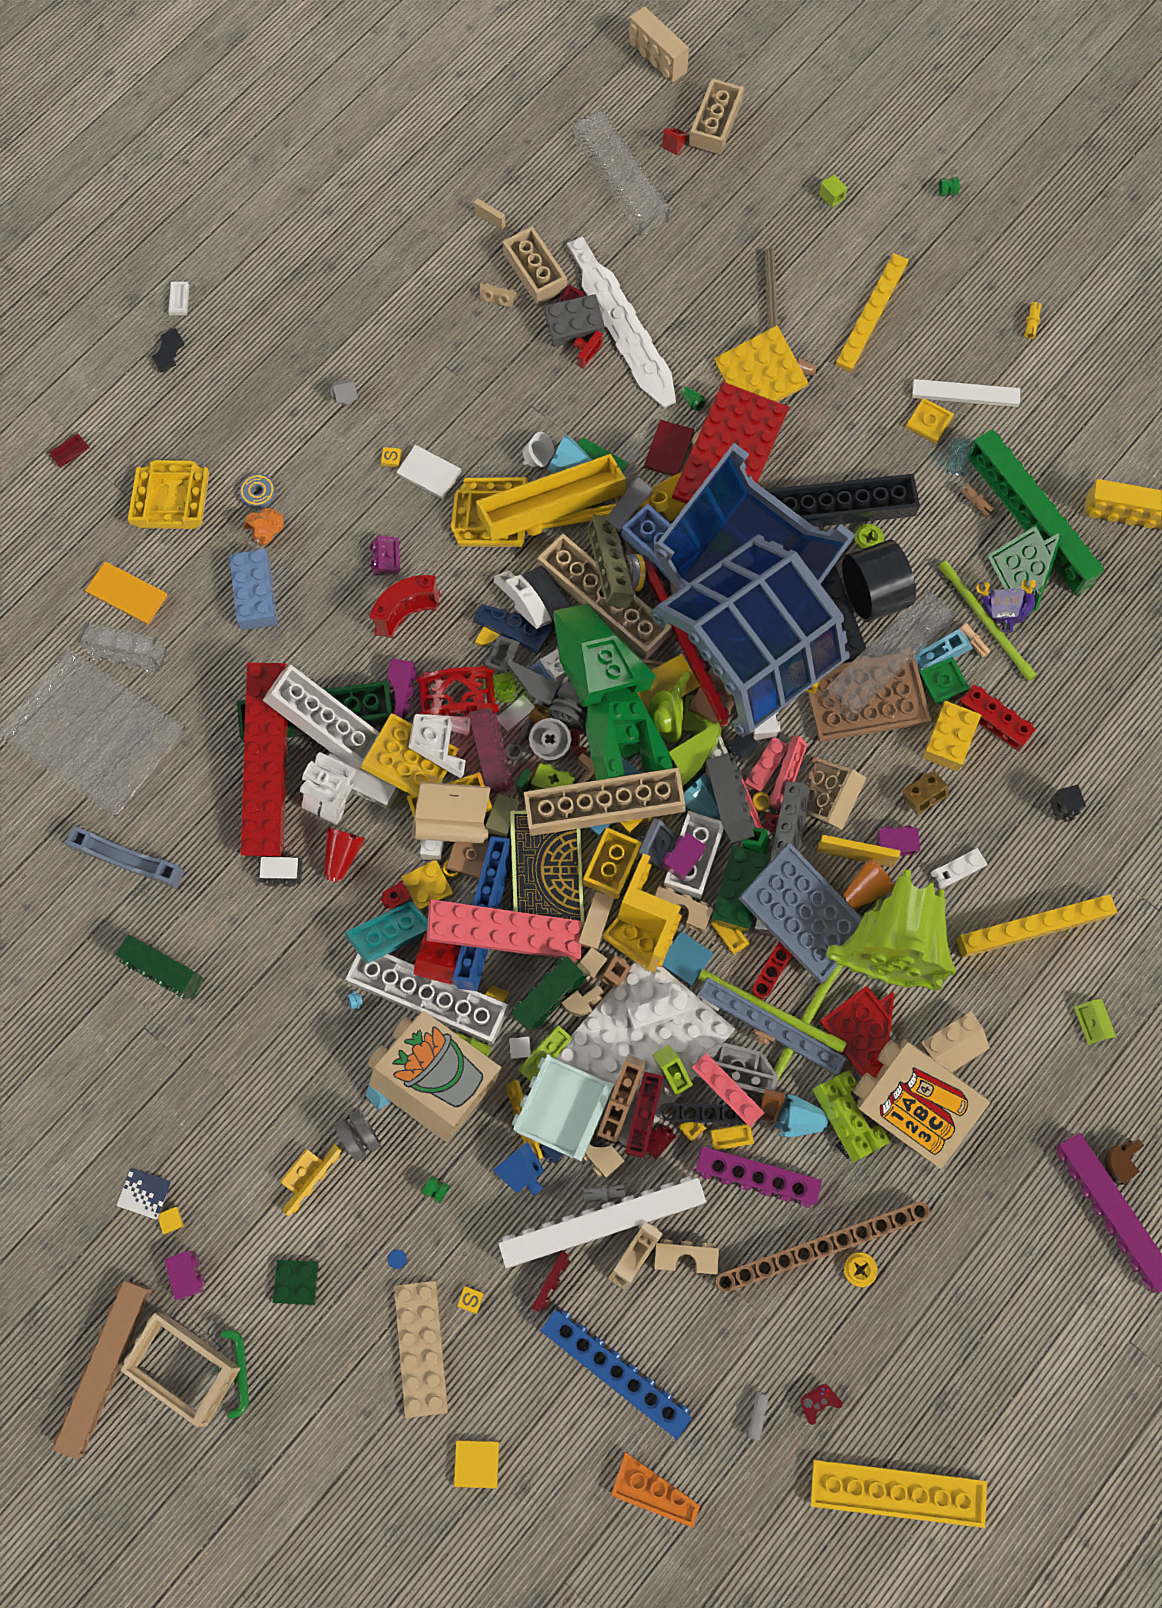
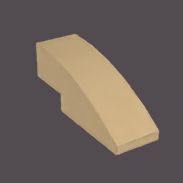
M598 892L595 893L579 940L581 947L587 949L592 947L598 951L614 902L613 897Z

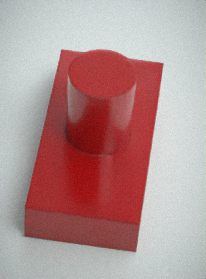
M597 330L589 342L580 337L576 338L573 346L581 350L578 355L579 367L584 369L603 344V333Z

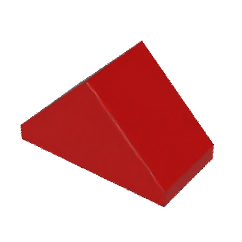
M665 128L663 131L662 148L677 155L690 135L677 128Z

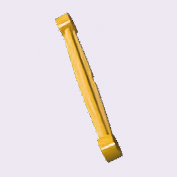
M661 491L653 493L650 498L645 499L636 512L640 511L647 504L656 512L665 511L669 507L668 495ZM616 504L579 510L528 528L526 533L535 536L542 533L545 528L588 522L593 514L608 516Z

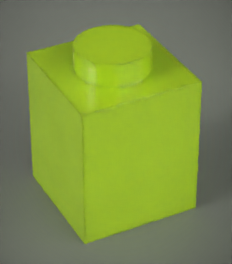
M835 174L821 182L819 195L832 208L845 199L847 187Z

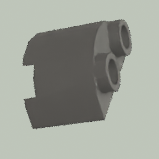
M498 635L496 642L493 641L490 646V652L492 653L485 657L483 666L507 674L510 670L505 665V662L508 659L515 662L516 658L514 656L519 648V642Z

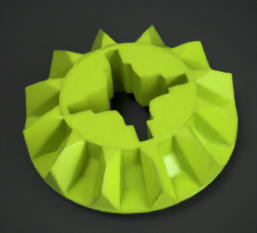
M865 524L857 529L854 541H856L857 547L863 549L883 542L884 534L876 525ZM870 533H872V534H871V536H872L871 539H872V540H870V542L866 543V542H867V541H866L867 538H865V537H868V535H870Z

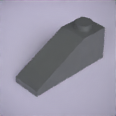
M509 659L506 660L505 665L529 697L534 699V703L541 707L550 705L559 684Z

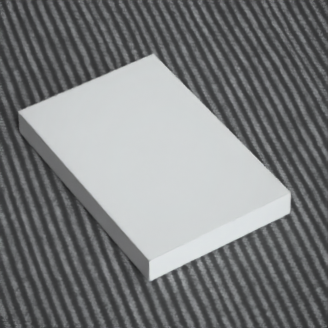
M415 445L396 473L397 476L443 500L460 475L461 468Z

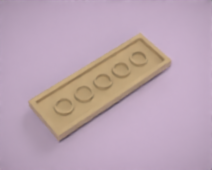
M430 1281L394 1286L405 1418L448 1413L437 1282Z

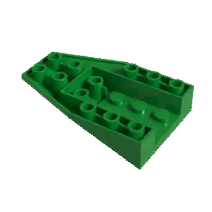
M587 603L553 612L559 660L583 706L601 702L604 693L627 687H630L633 693L651 689L656 675L628 643Z

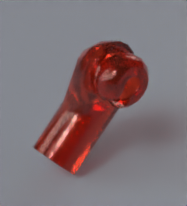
M572 730L570 744L575 756L579 757L582 753L586 755V747H580V731Z

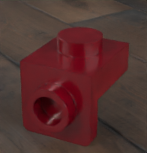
M661 1123L651 1133L647 1152L656 1160L676 1138L673 1130Z

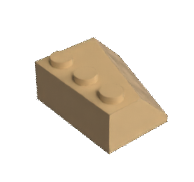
M813 756L812 763H814L813 772H810L809 775L811 780L809 789L812 793L807 815L842 830L867 777L851 768Z

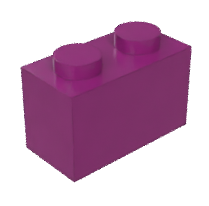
M911 825L901 826L897 829H893L892 826H885L879 829L876 834L877 846L899 850L900 856L917 855L920 851L918 828H912Z
M688 832L684 837L681 835L675 843L677 847L673 852L669 851L663 859L665 861L663 868L681 881L686 878L707 847Z
M186 1251L165 1258L174 1300H181L204 1292L205 1281L203 1275L199 1274L198 1266H200L198 1255L194 1254V1251Z

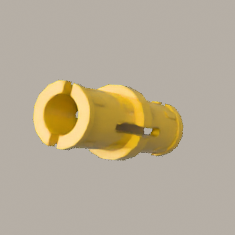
M1032 302L1030 304L1029 316L1026 318L1025 338L1028 337V334V339L1036 337L1037 326L1040 324L1041 303Z

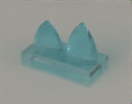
M952 438L946 473L964 476L970 441L964 438Z

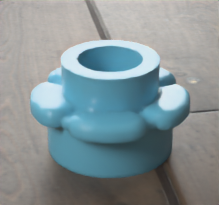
M352 991V993L347 994L350 1009H360V1005L363 1004L360 993L356 994L355 991Z

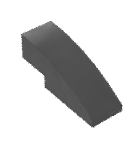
M638 478L612 509L605 521L620 532L653 488Z

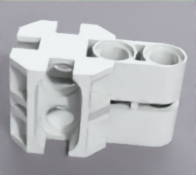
M319 752L316 755L315 763L311 761L303 773L302 779L306 780V782L300 788V792L304 793L302 809L317 816L320 814L321 818L337 825L343 816L346 798L353 787L354 782L351 779L355 776L356 769Z

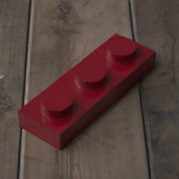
M563 1251L560 1253L532 1306V1309L539 1312L541 1309H546L551 1300L547 1296L551 1289L553 1291L556 1290L561 1281L558 1278L561 1270L565 1272L571 1262L568 1259L569 1254Z

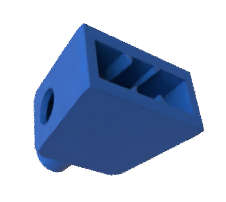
M528 1142L493 1169L517 1193L526 1186L534 1196L543 1188L536 1179L543 1172V1167Z

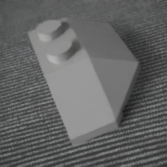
M723 1042L705 1052L744 1092L763 1095L765 1089L775 1091L778 1075L762 1052ZM705 1053L699 1055V1056H698V1060H699ZM695 1071L694 1077H697V1078H699V1079L704 1080V1079Z

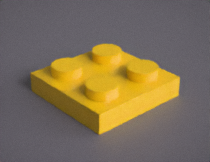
M437 860L402 876L416 907L420 911L429 907L430 900L442 901L454 895Z

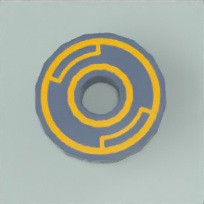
M250 475L241 483L239 489L240 497L248 507L250 506L254 509L265 508L273 502L274 496H276V487L271 478L266 475ZM258 488L262 489L261 494H253L254 490Z

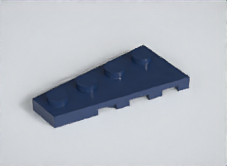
M483 604L473 617V622L500 634V636L518 641L520 646L536 654L540 652L553 632L550 624L536 629L519 613L511 614L507 613L506 610Z

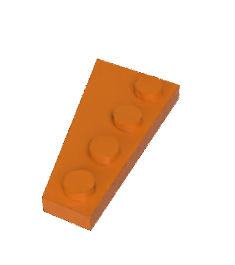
M625 1451L611 1496L693 1528L700 1505Z

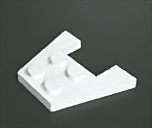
M415 714L408 748L457 777L462 778L466 760L447 755L450 733L454 731L468 735L471 717Z

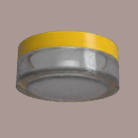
M624 554L629 577H631L632 588L634 591H639L645 581L644 559L640 554Z

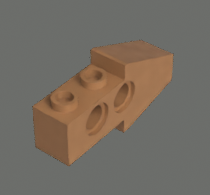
M629 1054L627 1055L604 1114L598 1136L617 1142L647 1061Z

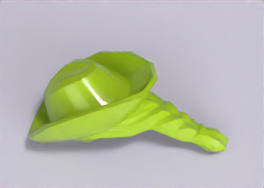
M690 671L682 673L681 678L671 688L670 692L666 690L657 692L650 703L648 713L662 738L670 742H678L681 737L683 720V700L681 694L690 678Z

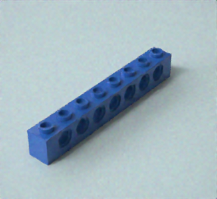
M491 836L473 906L499 909L511 864L510 839ZM461 946L452 979L458 989L478 990L488 949Z
M562 1308L560 1311L555 1309L540 1331L677 1440L692 1419L689 1415L690 1410L682 1403L676 1405L671 1401L673 1396L664 1389L661 1392L654 1387L656 1383L648 1376L642 1378L637 1374L639 1369L630 1362L627 1365L620 1360L622 1356L614 1349L608 1351L604 1348L605 1342L596 1335L593 1338L586 1333L588 1329L580 1322L575 1325L569 1320L571 1315ZM563 1325L570 1326L572 1329L571 1336L563 1337L560 1334V1328ZM581 1338L589 1342V1347L585 1351L577 1348V1341ZM603 1352L605 1354L606 1360L603 1364L595 1363L593 1359L595 1353ZM615 1365L623 1369L622 1375L618 1378L613 1377L610 1373L611 1368ZM631 1379L639 1381L640 1386L638 1390L631 1391L628 1389L627 1385ZM648 1393H654L657 1396L656 1402L652 1405L645 1402V1396ZM670 1406L674 1409V1414L671 1418L662 1416L664 1407Z

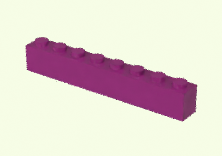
M1081 1133L1070 1136L1055 1146L1057 1157L1061 1162H1065L1069 1168V1175L1073 1180H1077L1081 1186V1193L1086 1199L1089 1198L1093 1204V1211L1098 1217L1103 1219L1105 1229L1110 1235L1115 1237L1117 1247L1123 1254L1127 1255L1131 1268L1136 1273L1138 1272L1143 1279L1141 1280L1143 1286L1152 1293H1160L1162 1291V1253Z

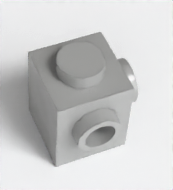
M353 378L332 382L333 388H330L332 399L336 398L337 404L346 405L352 403V400L358 399Z

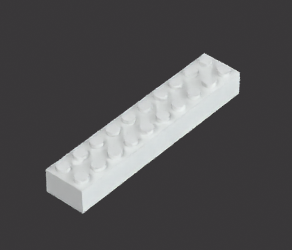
M693 1176L681 1179V1184L674 1186L673 1182L662 1185L660 1187L661 1190L657 1192L649 1189L641 1192V1197L634 1198V1195L622 1198V1203L617 1205L614 1204V1201L603 1204L601 1210L595 1211L594 1208L582 1211L583 1216L577 1218L573 1214L562 1218L563 1222L555 1224L554 1221L542 1224L543 1229L535 1231L534 1227L522 1231V1236L516 1237L515 1234L502 1237L503 1242L499 1243L505 1267L510 1268L642 1225L645 1222L648 1223L703 1205L707 1202L699 1178L694 1179Z

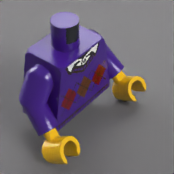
M1026 579L1021 583L1022 588L991 590L990 593H988L990 588L988 582L984 583L985 590L981 588L979 583L976 589L979 593H983L981 597L989 616L997 623L1002 624V632L1012 633L1014 623H1023L1025 617L1029 615L1035 606L1034 591H1032L1036 586L1034 580L1030 581V587L1027 585Z

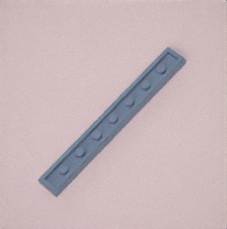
M706 977L697 993L699 997L754 1029L774 1037L775 1041L835 1076H838L847 1059L840 1053Z

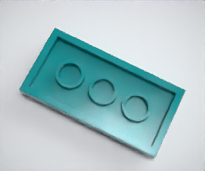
M409 901L346 931L345 937L368 964L423 937L428 927V920L416 905Z

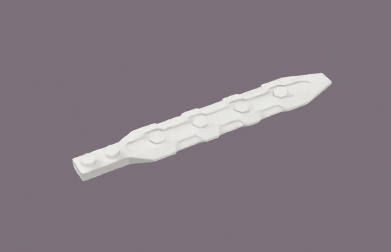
M583 236L567 243L570 253L582 272V289L587 296L596 294L604 325L616 342L615 345L618 351L624 356L631 368V373L639 387L663 408L675 404L676 398L672 373L651 342L652 339L647 330H644L638 320L633 306L627 301L621 291L620 284L613 272L597 262Z

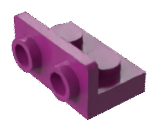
M378 535L370 545V551L373 555L371 560L373 575L377 576L380 572L398 574L400 572L399 538Z

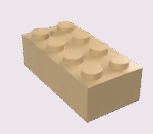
M645 6L630 16L629 42L631 46L635 47L643 57H646L651 62L653 67L662 72L663 76L672 83L687 73L689 47Z
M711 79L690 131V146L722 154L742 104L744 87Z
M533 226L502 241L505 257L537 306L565 292L567 277Z

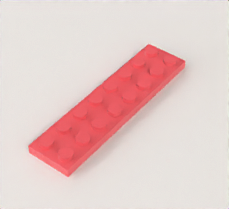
M430 900L427 941L552 958L574 956L580 960L581 945L579 940L581 937L582 921Z

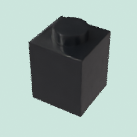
M749 734L745 737L739 735L729 746L728 753L731 759H735L736 762L739 761L743 764L757 748L758 741Z

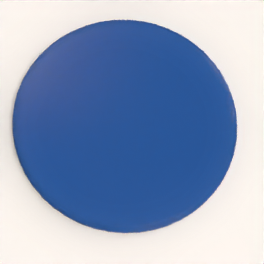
M401 1250L392 1251L388 1257V1263L394 1269L402 1268L407 1261L406 1254Z

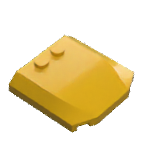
M155 460L144 468L136 467L128 514L129 524L139 528L195 529L201 526L209 480L208 468L197 466L193 461Z
M527 477L465 478L463 480L464 484L454 495L451 528L459 546L522 547L525 530L491 541L478 517L476 501L528 483Z

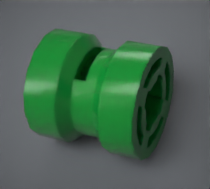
M952 177L949 180L940 178L938 185L939 195L941 197L947 194L958 195L960 190L959 178Z
M431 1176L422 1194L427 1197H433L434 1201L440 1204L450 1186L446 1183L438 1182L437 1178Z

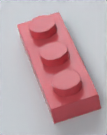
M773 737L746 779L745 785L757 793L762 792L785 756L788 744Z

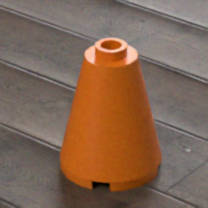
M871 858L842 896L856 910L892 892L895 883L891 885V878Z

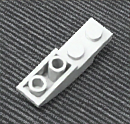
M508 570L494 576V582L515 602V609L536 629L552 622L543 602L521 575L515 576Z

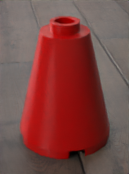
M330 827L327 828L324 875L327 876V880L338 882V879L343 880L362 847L365 838Z

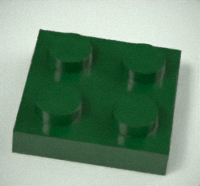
M277 1260L273 1303L316 1305L319 1262Z

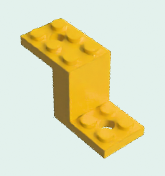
M643 853L622 901L618 919L660 936L647 969L655 973L657 966L662 967L682 915L679 914L681 906L642 891L652 866L649 864L651 856Z

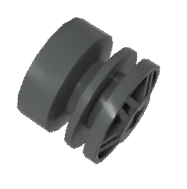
M563 682L557 692L559 699L552 701L548 714L553 719L560 720L568 728L582 730L587 719L588 705H582L571 682Z

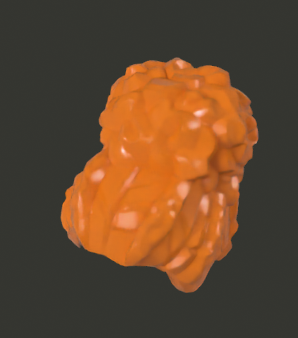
M265 508L259 513H250L246 517L243 528L244 530L251 528L254 540L259 545L264 546L272 540L274 534L279 533L284 528V516L272 508Z

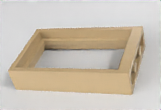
M154 1313L147 1320L143 1333L135 1340L133 1350L125 1357L124 1365L120 1371L198 1428L208 1425L241 1367L165 1313ZM161 1326L221 1368L197 1411L137 1367Z

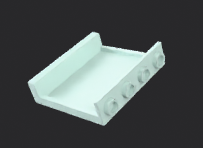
M547 1054L546 1058L542 1057L537 1067V1069H540L538 1076H533L529 1088L532 1089L529 1095H525L520 1106L523 1109L520 1115L516 1114L513 1119V1131L581 1162L615 1084L598 1079Z

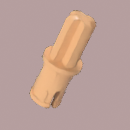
M968 623L963 625L960 630L965 632L976 652L981 657L988 655L990 650L981 641V636L977 635Z

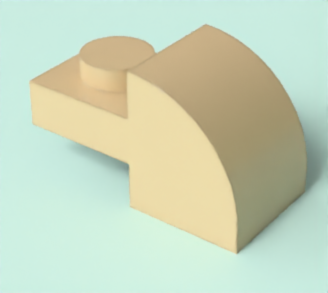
M597 985L583 997L576 991L562 1002V1006L573 1016H587L592 1012L589 1005L592 1004L594 1006L602 1000L603 990Z

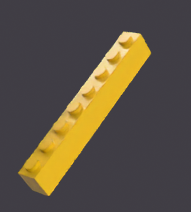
M1109 894L962 934L956 939L962 958L1111 918L1118 912L1112 896Z

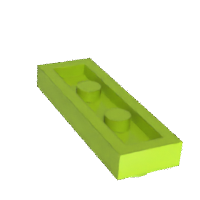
M556 1025L520 1066L518 1071L531 1082L533 1076L537 1077L540 1069H537L541 1058H546L547 1054H549L552 1058L556 1059L573 1038L559 1025Z

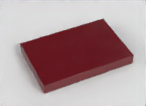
M660 419L644 463V468L669 476H675L680 473L694 434V429Z

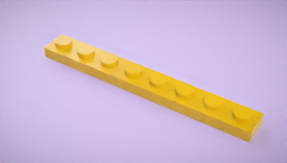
M895 253L892 254L835 366L852 372L909 259Z

